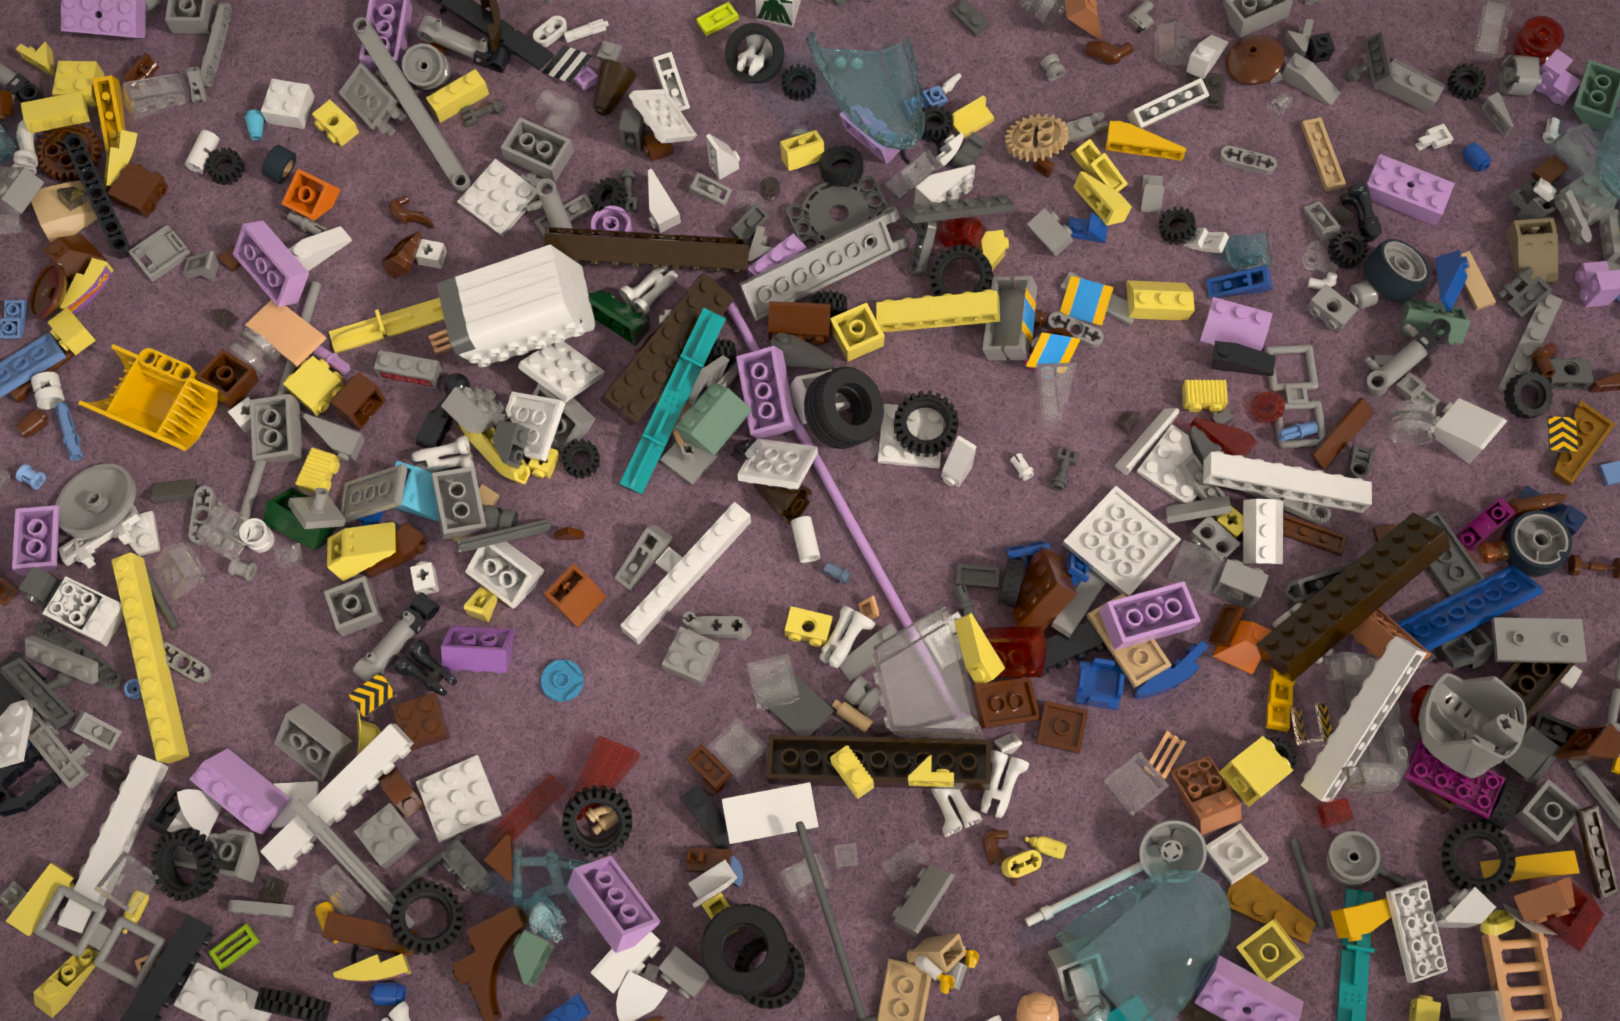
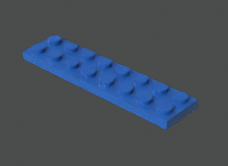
M1510 566L1397 624L1430 651L1541 595L1543 587L1516 567Z

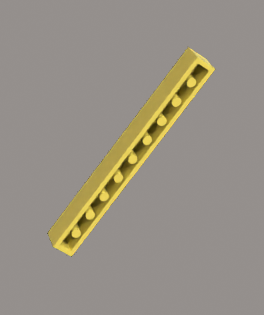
M130 552L112 559V565L156 760L170 764L190 756L170 669L166 663V652L162 644V634L144 558Z

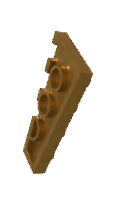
M1582 400L1577 403L1572 418H1576L1578 451H1560L1552 471L1553 476L1568 486L1575 481L1616 425V423Z
M1249 873L1232 885L1229 884L1221 905L1263 925L1276 919L1289 937L1304 944H1308L1315 926L1313 920L1252 873Z

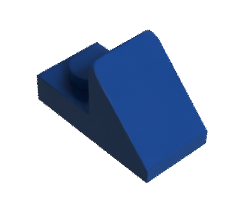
M1091 213L1089 220L1069 217L1067 227L1072 231V238L1105 243L1108 225L1106 226L1095 214Z

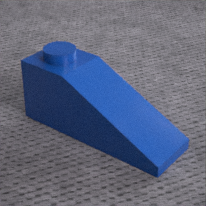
M1460 250L1435 258L1440 299L1447 312L1452 310L1468 277L1467 268H1470L1467 257H1463Z
M1266 265L1206 279L1209 299L1274 290L1271 271Z

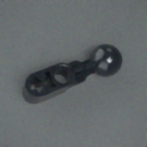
M453 373L445 379L444 391L446 395L443 401L439 402L436 408L428 413L417 434L416 445L432 448L439 447L451 427L452 416L441 405L455 387L470 388V382L466 376L460 373Z

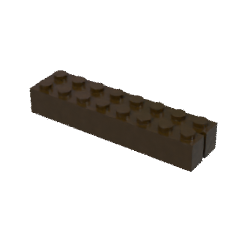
M702 273L683 294L599 400L612 411H615L620 406L623 407V409L618 411L617 415L630 426L637 423L667 385L703 308L722 316L735 299L707 274Z

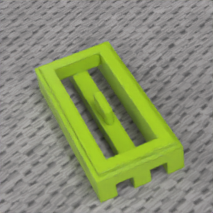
M246 923L210 950L209 954L219 969L223 971L257 945L260 940L256 937L249 924ZM245 931L248 933L245 937H243L241 940H239L237 943H235L233 946L227 949L220 956H217L216 953H218L221 949H223L225 946H227L229 943H231ZM250 938L252 939V941L246 944L243 948H241L239 951H237L223 963L221 962V960H223L225 957H227L229 954L235 951L238 947H240Z

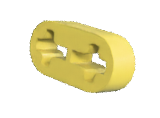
M1035 850L1020 852L1006 858L1002 862V872L1008 878L1021 877L1039 869L1042 858L1040 853ZM1032 857L1033 861H1031L1030 864H1026L1025 861L1029 860ZM1013 864H1018V867L1011 871Z
M1496 910L1480 924V931L1487 935L1497 936L1513 929L1516 919L1507 910Z

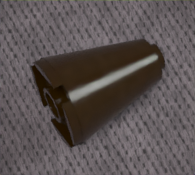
M603 59L599 64L593 108L601 116L610 115L637 76L631 68L627 67L625 70L620 67L622 63L611 59Z
M754 483V488L780 519L787 524L791 523L790 520L792 518L800 517L810 503L807 498L808 495L812 496V492L807 486L800 485L798 489H788Z

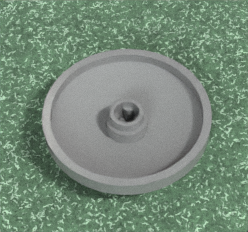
M116 464L95 465L77 474L66 484L57 498L55 505L60 506L59 527L68 535L82 539L99 536L114 528L124 519L134 503L136 484L133 477L123 467Z

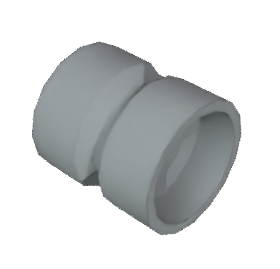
M860 676L849 688L844 698L852 705H859L858 710L869 717L880 705L885 694L876 687L871 688V683Z

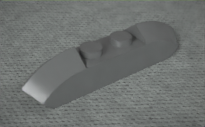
M1353 562L1294 579L1289 582L1285 594L1294 602L1311 599Z

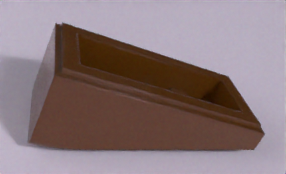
M1620 372L1595 381L1589 387V392L1597 393L1620 390Z

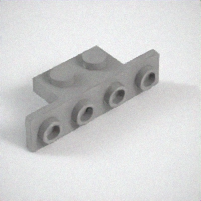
M1614 209L1598 220L1604 261H1607L1609 271L1620 270V219L1618 210Z

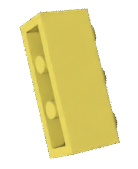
M474 69L426 97L430 110L441 123L460 112L462 108L470 106L489 95L486 82L477 70Z
M81 91L21 103L23 119L29 133L90 122L87 104Z
M54 862L50 863L6 922L27 936H31L57 888L60 885H65L72 889L76 885L73 883L76 877Z

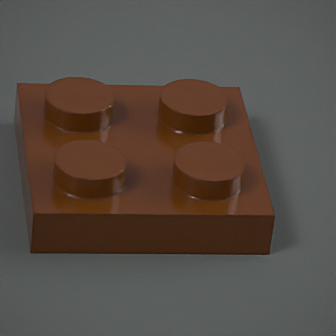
M1045 700L1036 744L1079 754L1088 710Z

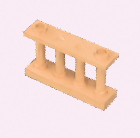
M1530 932L1531 938L1501 940L1498 938V935H1482L1491 991L1501 992L1505 1020L1516 1021L1547 1018L1548 1021H1561L1562 1011L1557 1005L1547 954L1548 941L1543 933ZM1534 949L1536 962L1505 964L1502 960L1501 952L1503 950ZM1538 971L1541 985L1510 987L1507 985V973ZM1543 995L1545 1009L1514 1011L1511 1007L1510 999L1514 996Z

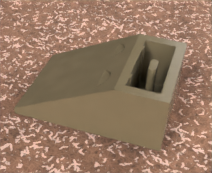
M1554 218L1513 221L1505 233L1515 274L1529 266L1534 271L1529 276L1532 281L1540 276L1546 283L1558 282V234Z

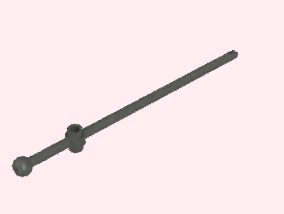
M802 821L796 823V829L857 1016L856 1021H877L874 1016H866L805 825Z

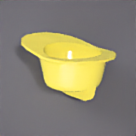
M357 708L358 756L381 731L375 724L360 720V713Z

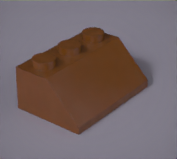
M769 301V340H772L773 333H786L794 335L805 342H813L815 345L829 343L830 304Z

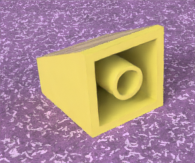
M1262 736L1218 773L1242 801L1250 807L1290 774L1293 769L1290 767L1289 761L1285 757L1280 756L1275 750L1274 744Z

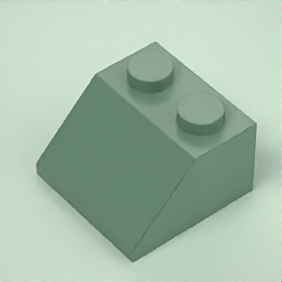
M524 930L522 934L519 933L513 943L515 949L513 952L523 983L534 988L554 945Z

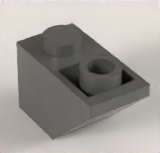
M498 420L493 442L503 463L519 469L530 429L518 423Z

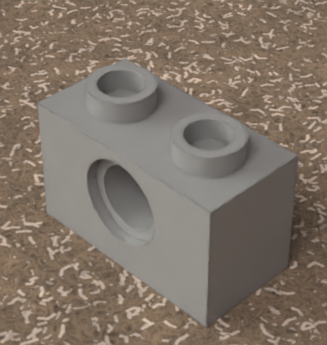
M1327 284L1311 299L1307 306L1313 317H1319L1329 329L1335 330L1338 333L1358 310L1356 306Z

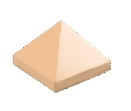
M874 596L858 604L860 613L873 620L879 616V608Z

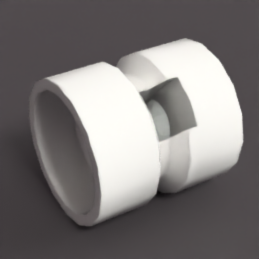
M42 372L31 378L38 408L49 410L54 408L57 403L65 402L57 373Z
M257 518L248 519L240 527L239 535L252 551L262 553L273 546L275 541L274 534L262 520Z

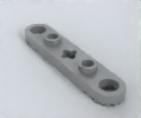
M229 3L219 4L215 20L211 24V35L206 53L202 57L200 71L204 87L213 86V78H215L213 75L217 71L229 27L228 23L231 19L230 16H232L230 14L232 13V8Z
M1244 491L1259 499L1283 501L1284 510L1317 525H1323L1331 518L1332 513L1329 506L1286 498L1281 500L1280 497ZM1316 509L1324 513V518L1317 517Z

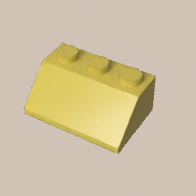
M1130 280L1126 282L1129 318L1188 320L1194 312L1193 291L1186 283Z

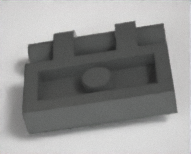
M1529 266L1523 271L1517 272L1515 274L1516 277L1509 283L1506 282L1502 285V289L1496 293L1500 299H1503L1506 295L1512 298L1506 305L1519 318H1522L1553 291L1540 276L1533 281L1530 279L1529 276L1534 271ZM1522 282L1526 287L1518 293L1514 288Z

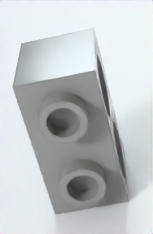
M1211 516L1206 517L1188 537L1196 549H1201L1206 553V558L1211 563H1216L1219 566L1240 545ZM1200 532H1206L1209 538L1202 537ZM1216 546L1223 547L1225 553L1219 552L1216 549Z

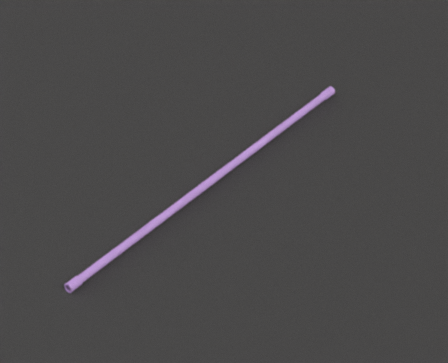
M733 301L726 310L728 315L731 316L749 351L761 350L740 314L737 304ZM794 410L797 429L794 432L802 445L814 446ZM817 454L812 463L952 714L962 737L966 738L974 734L975 731L969 720L963 714L820 455Z

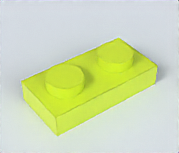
M727 2L696 18L707 37L739 20V15L730 2Z

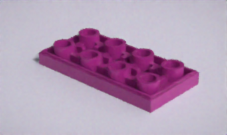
M1421 737L1402 776L1485 819L1489 818L1505 780L1504 777L1490 770H1487L1477 778H1470L1453 770L1425 748Z

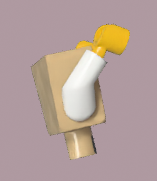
M953 933L924 939L915 949L907 951V960L909 963H915L919 973H927L935 981L938 979L940 981V991L948 994L949 988L953 990L955 981L953 976L943 974L947 973L963 956L966 957L964 964L974 968L978 963L979 954L975 950H965L966 947L962 943L960 934Z

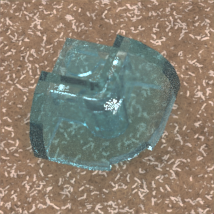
M1266 232L1246 237L1244 234H1239L1228 238L1225 245V254L1229 265L1233 269L1244 271L1265 265L1268 268L1272 266V255L1269 251Z
M536 890L529 899L526 908L530 929L534 935L539 932L546 940L552 938L558 943L564 938L561 927L567 922L565 914L544 893L540 896L539 891Z

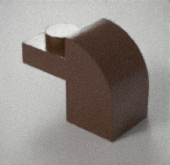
M396 766L388 774L385 775L383 773L377 779L384 792L406 819L424 806L423 801Z

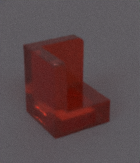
M1347 798L1324 803L1316 807L1323 829L1354 820Z

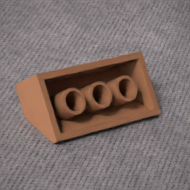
M1380 609L1376 610L1349 633L1355 637L1354 640L1358 644L1366 646L1368 648L1367 652L1375 658H1382L1387 644L1395 636L1406 639L1427 654L1423 660L1431 655L1426 648Z

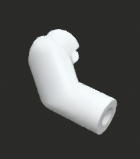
M1329 272L1327 277L1322 280L1310 278L1308 287L1321 290L1325 284L1333 287L1337 283L1336 279L1338 276L1334 272Z

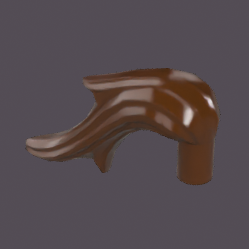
M406 195L389 202L390 214L403 224L407 225L408 222H415L434 229L431 219L423 215L424 211L414 212L402 207V205L409 203Z
M1550 493L1527 498H1513L1508 502V505L1516 512L1513 517L1517 518L1526 512L1537 511L1559 504L1566 499V495Z
M989 829L982 838V845L990 867L993 862L1002 866V862L1008 858L997 846V839L1009 838L1008 830ZM1010 878L1013 886L1015 887L1016 878Z

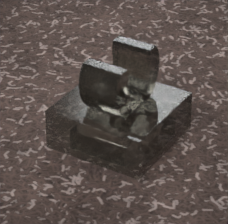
M267 876L263 880L265 884L262 891L258 893L260 895L259 898L282 904L289 882Z

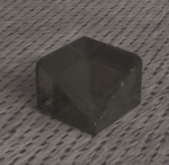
M76 187L56 190L58 199L70 211L87 202V194Z

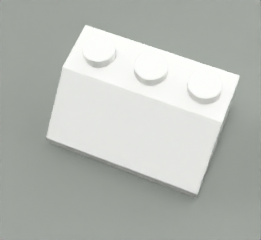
M1276 499L1243 500L1244 564H1283V501Z
M502 542L478 548L465 573L514 609L536 587L545 570L508 542Z
M650 932L632 948L616 954L611 949L590 973L616 995L628 972L631 971L639 975L646 967L643 963L649 957L653 959L661 950L659 945L662 942Z

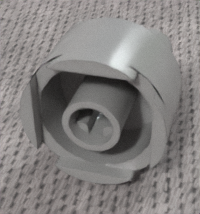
M1508 55L1501 67H1504L1503 73H1499L1498 76L1500 91L1508 95L1529 96L1542 81V76L1539 74V57Z

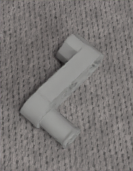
M689 611L683 615L685 619H682L687 625L688 630L706 638H736L738 641H745L752 633L747 622L739 616L697 617L695 613ZM717 623L722 626L721 629L718 628V631L713 628L714 625L717 626Z

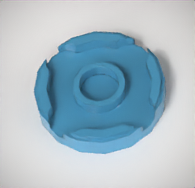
M555 660L548 664L542 672L541 688L546 696L553 701H570L577 697L583 688V673L579 666L571 660Z

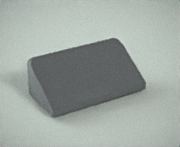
M197 479L154 483L151 500L154 503L192 500L197 490Z

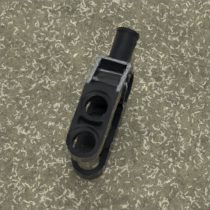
M35 747L26 750L24 762L6 766L0 770V800L6 795L5 801L0 804V815L3 817L28 811L61 784V779L54 772L48 774L39 782L31 784L32 787L20 797H16L10 791L9 787L18 780L17 777H22L32 769L38 760L39 762L42 761L43 756Z

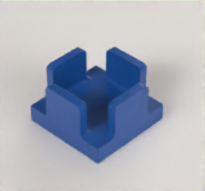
M1093 658L1092 662L1080 661L1075 704L1118 711L1120 698L1123 694L1125 674H1123L1120 667L1115 666V661Z

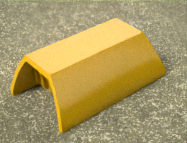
M113 344L111 348L122 360L125 367L123 370L125 376L123 378L119 377L121 382L118 386H114L116 390L113 394H109L110 398L95 402H83L80 400L78 404L182 451L189 449L200 438L217 408L218 390L197 381L195 376L198 373L190 365L151 348H146L137 355ZM190 373V375L184 379L185 375Z

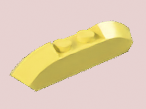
M460 425L468 440L500 474L516 483H526L530 475L528 464L522 459L519 469H516L502 462L493 442L495 433L493 427L479 434L468 433Z

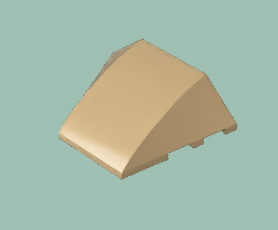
M81 181L43 186L31 200L39 223L50 243L58 237L75 235L84 227H88L97 220V216Z

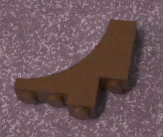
M514 905L466 930L469 935L467 937L468 943L475 949V952L452 963L455 980L460 985L470 983V993L477 1000L480 1007L479 1014L484 1021H498L502 1019L497 999V978L500 964L508 947L517 935L531 926L522 905Z

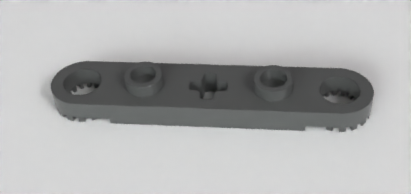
M40 621L37 623L34 631L36 637L98 662L97 684L105 689H116L120 686L122 680L120 672L113 670L111 665L66 631L60 630L53 622Z

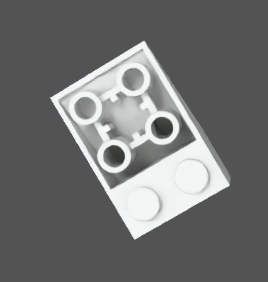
M969 165L928 176L916 186L914 204L925 205L932 202L958 201L959 196L963 193H969L973 187L975 166Z
M68 577L64 578L42 613L106 647L124 619L120 602Z

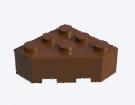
M1044 546L1033 555L1029 562L1012 614L1016 628L1035 639L1077 595L1071 577L1067 573L1063 557Z

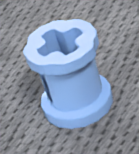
M28 464L22 465L16 473L18 481L28 483L34 490L39 489L46 480L43 472H36Z

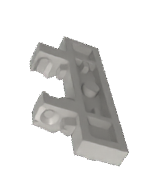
M33 711L28 739L67 787L74 789L90 775L83 765L87 762L85 759L94 750L87 743L81 744L76 750L69 749L57 735L60 733L59 730H55L39 712Z

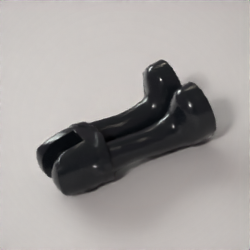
M1359 182L1348 187L1347 193L1341 195L1339 199L1344 205L1352 204L1357 212L1360 235L1365 238V242L1369 243L1373 242L1382 233L1378 217L1373 212L1369 186L1367 182Z
M423 640L414 642L409 652L415 661L433 672L431 675L424 672L408 656H401L394 666V670L398 674L418 679L426 686L428 691H433L443 697L448 692L439 684L442 679L453 687L457 684V680L450 672V668L440 665L431 658L429 646Z

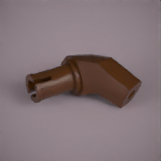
M1089 41L1085 46V52L1087 56L1095 57L1106 64L1114 65L1119 64L1121 58L1132 54L1133 46L1130 42H1126L1116 48L1106 41Z
M1552 342L1539 346L1531 354L1532 362L1538 364L1545 378L1551 377L1556 373L1550 358L1556 356L1559 353V349Z

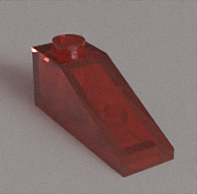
M1195 417L1189 426L1190 428L1195 426L1197 429L1203 430L1207 438L1213 443L1218 444L1222 452L1227 455H1241L1245 458L1257 444V441H1255L1250 433L1221 423Z

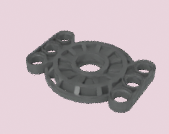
M866 175L860 178L858 184L846 185L849 187L835 186L824 182L809 192L803 206L799 203L789 204L786 209V216L795 236L804 245L812 241L817 246L882 214L889 207L876 180L872 176ZM870 182L873 186L870 189H864L862 184ZM815 193H817V195L813 198V200L810 201V198H811ZM872 198H878L880 203L872 205L869 201ZM837 206L844 207L848 211V217L843 221H835L830 217V210ZM797 209L801 213L794 217L790 215V211ZM800 225H805L808 227V230L801 233L797 228Z

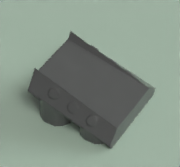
M1527 722L1520 747L1511 757L1503 761L1536 785L1556 759L1555 754L1561 747Z

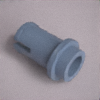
M830 561L826 564L823 572L839 580L840 584H847L852 574L848 568L843 569Z

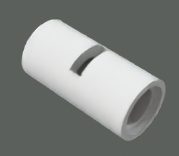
M201 130L185 162V166L191 171L203 174L206 169L207 157L211 159L209 154L211 152L214 153L220 141L219 137L210 131Z
M802 516L793 519L791 525L800 562L807 563L820 559L811 517Z

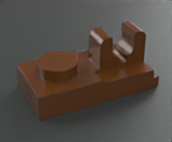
M702 744L685 758L715 790H718L732 776L731 772Z
M688 848L686 853V871L706 872L723 860H726L731 867L732 851L731 849Z

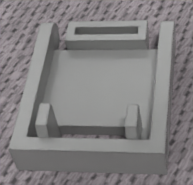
M169 225L164 226L128 251L152 282L192 256V253ZM146 255L152 261V264L147 268L140 260Z

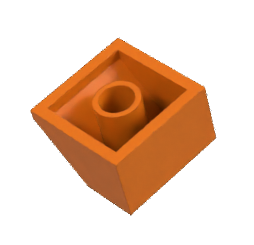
M297 169L281 204L315 221L334 206L341 189L310 173Z

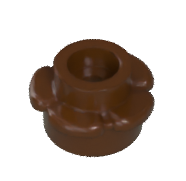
M1042 308L1041 310H1035L1034 326H1039V328H1041V324H1046L1047 313L1043 312Z

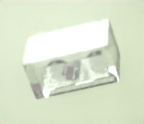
M337 864L318 878L317 888L341 914L351 916L364 905L366 895Z

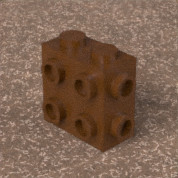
M128 162L126 167L121 170L115 183L110 186L107 194L115 204L148 218L156 209L157 203L166 194L168 185L164 181L165 178L158 172L152 173L140 164L134 165Z

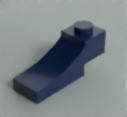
M1527 485L1517 498H1527L1543 494ZM1559 503L1539 510L1547 511L1561 519L1567 525L1571 536L1577 533L1587 519L1586 515L1570 504Z

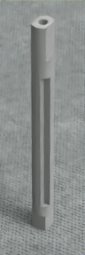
M1567 760L1573 767V772L1620 829V804L1586 762Z
M301 799L297 800L291 808L307 824L306 827L390 915L397 898L319 815L316 816ZM406 911V924L410 928L415 921Z

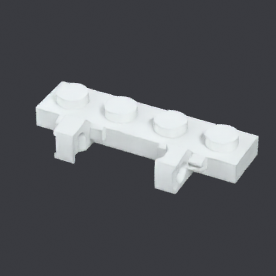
M132 505L124 519L104 534L92 538H74L58 548L62 561L67 566L75 561L82 562L89 569L96 564L92 553L106 541L114 537H118L125 545L133 541L128 531L132 529V525L141 520L136 507Z

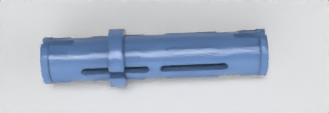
M66 402L57 403L54 408L63 433L62 441L68 450L69 459L72 461L80 460L84 455L79 443L80 436L75 431L69 405Z

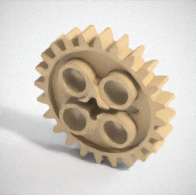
M1037 114L1036 117L1030 115L1029 119L1022 117V122L1015 121L1016 126L1010 125L1011 130H1007V135H1005L1006 149H1008L1009 154L1012 153L1013 157L1018 156L1019 160L1025 157L1026 162L1033 158L1034 162L1038 158L1044 161L1045 156L1052 158V153L1058 155V149L1064 150V145H1067V140H1069L1068 126L1065 125V121L1061 122V118L1055 119V115L1048 117V114H1045L1043 117H1040V114Z

